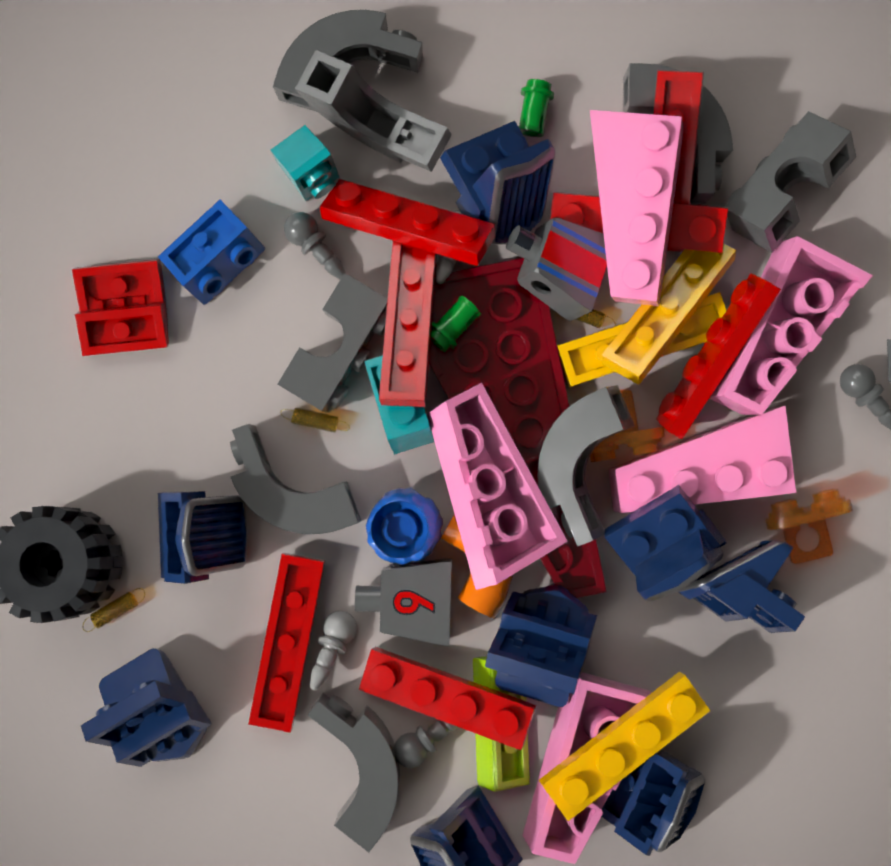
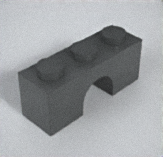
M808 111L797 125L789 128L783 141L777 148L760 161L755 173L748 181L730 196L725 207L728 208L727 217L732 230L773 253L800 222L794 198L786 194V191L793 185L806 181L818 183L829 189L856 158L851 131Z
M344 273L322 309L328 317L342 325L344 339L341 347L334 354L326 357L312 355L299 347L277 385L322 412L327 413L330 407L337 409L349 390V387L344 383L352 370L359 373L365 365L364 361L368 360L371 354V350L366 347L374 333L381 336L385 331L388 298Z

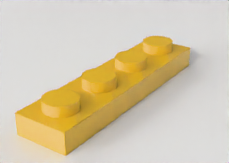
M724 243L722 253L685 249L663 276L660 306L641 304L602 354V364L640 385L735 261L736 249Z
M720 292L705 298L661 357L707 341L706 335L710 326L715 320L722 318L726 312ZM626 323L557 346L560 362L569 387L615 373V371L602 364V354Z
M679 671L539 779V782L567 821H569L710 712V709L686 675Z

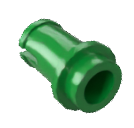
M529 79L526 86L521 88L520 93L524 96L518 127L524 136H544L549 101L554 99L555 95L551 91L552 84L547 81Z
M460 296L458 301L437 323L432 322L431 342L443 352H446L449 347L454 349L457 346L455 341L476 318L481 316L478 308L466 297Z

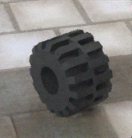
M38 506L32 507V512L20 511L10 517L14 526L0 527V604L13 603L9 613L15 617H31L30 622L47 623L80 617L79 615L90 614L100 608L98 601L108 600L114 593L115 589L108 585L110 580L121 578L123 568L114 567V557L123 556L121 545L110 544L109 539L116 535L110 525L98 524L101 519L100 516L93 512L81 511V508ZM60 559L63 560V566H59Z

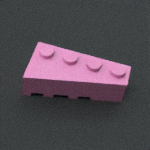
M590 110L610 295L615 302L660 306L683 138L682 117Z
M799 236L782 241L771 254L761 275V278L769 281L781 290L709 399L741 415H762L796 373V367L808 352H813L822 340V334L834 319L840 318L850 305L848 303L859 288H863L873 275Z
M482 383L445 401L427 414L476 590L497 585L568 542Z
M786 406L769 408L762 415H752L729 423L715 430L608 469L613 511L619 513L634 512L677 485L682 488L694 505L796 493Z
M581 672L575 693H570L567 704L557 709L522 836L533 854L572 864L577 862L603 814L602 807L612 789L616 791L620 782L571 820L567 821L541 785L539 779L651 694V691Z

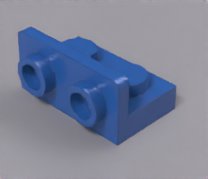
M219 199L169 245L158 258L181 285L205 305L218 295L246 267L251 265L265 250V247L224 202Z

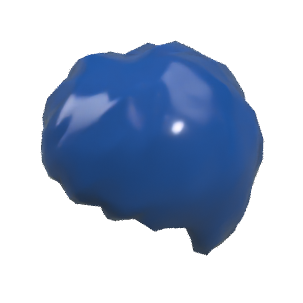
M411 487L390 490L384 494L370 512L366 523L367 542L375 553L385 561L405 565L411 561H420L432 554L436 544L442 538L443 518L440 510L432 499L422 496Z

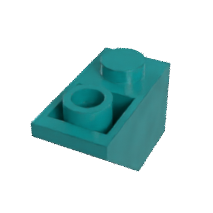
M306 125L270 150L276 162L305 201H308L313 196L315 199H319L328 194L336 185L334 181L340 177L331 153Z
M383 355L364 361L386 437L394 455L435 442L424 407L381 405L379 392Z

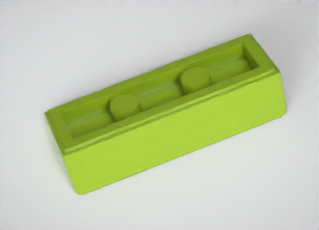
M487 656L473 658V682L527 701V697L497 687L495 683L497 671L485 667ZM475 734L477 782L479 786L497 792L530 785L528 734L522 750Z

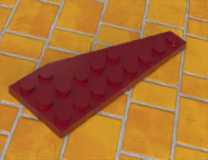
M524 258L454 271L442 284L436 282L435 275L432 322L437 323L458 301L460 296H464L478 308L481 316L476 318L455 341L457 346L454 349L449 347L446 352H443L431 342L429 365L448 399L480 383L483 384L538 485V462L543 442L554 422L569 407L549 306L519 284L518 275ZM561 505L551 508L568 541L540 558L554 585L563 586L576 598L607 592L596 539L577 547L574 537H569L563 527L561 520L563 510Z

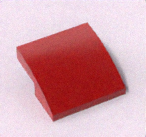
M160 259L84 266L72 269L79 312L75 314L82 356L167 348L169 346L166 297Z

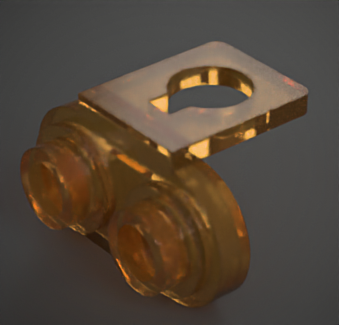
M622 390L620 392L635 426L615 434L597 445L590 455L591 462L616 459L615 450L619 449L621 444H627L628 448L632 447L633 455L659 451L658 443L662 442L663 437H666L664 426L644 430L638 429L631 390Z
M838 488L813 493L814 502H811L810 506L806 507L798 506L797 499H788L770 504L772 512L768 513L769 517L765 518L767 530H783L785 542L793 546L789 554L791 563L800 564L833 555V548L825 519L853 511L851 499L840 496ZM808 523V526L816 530L819 535L818 545L811 551L801 550L796 543V536L801 529V524Z

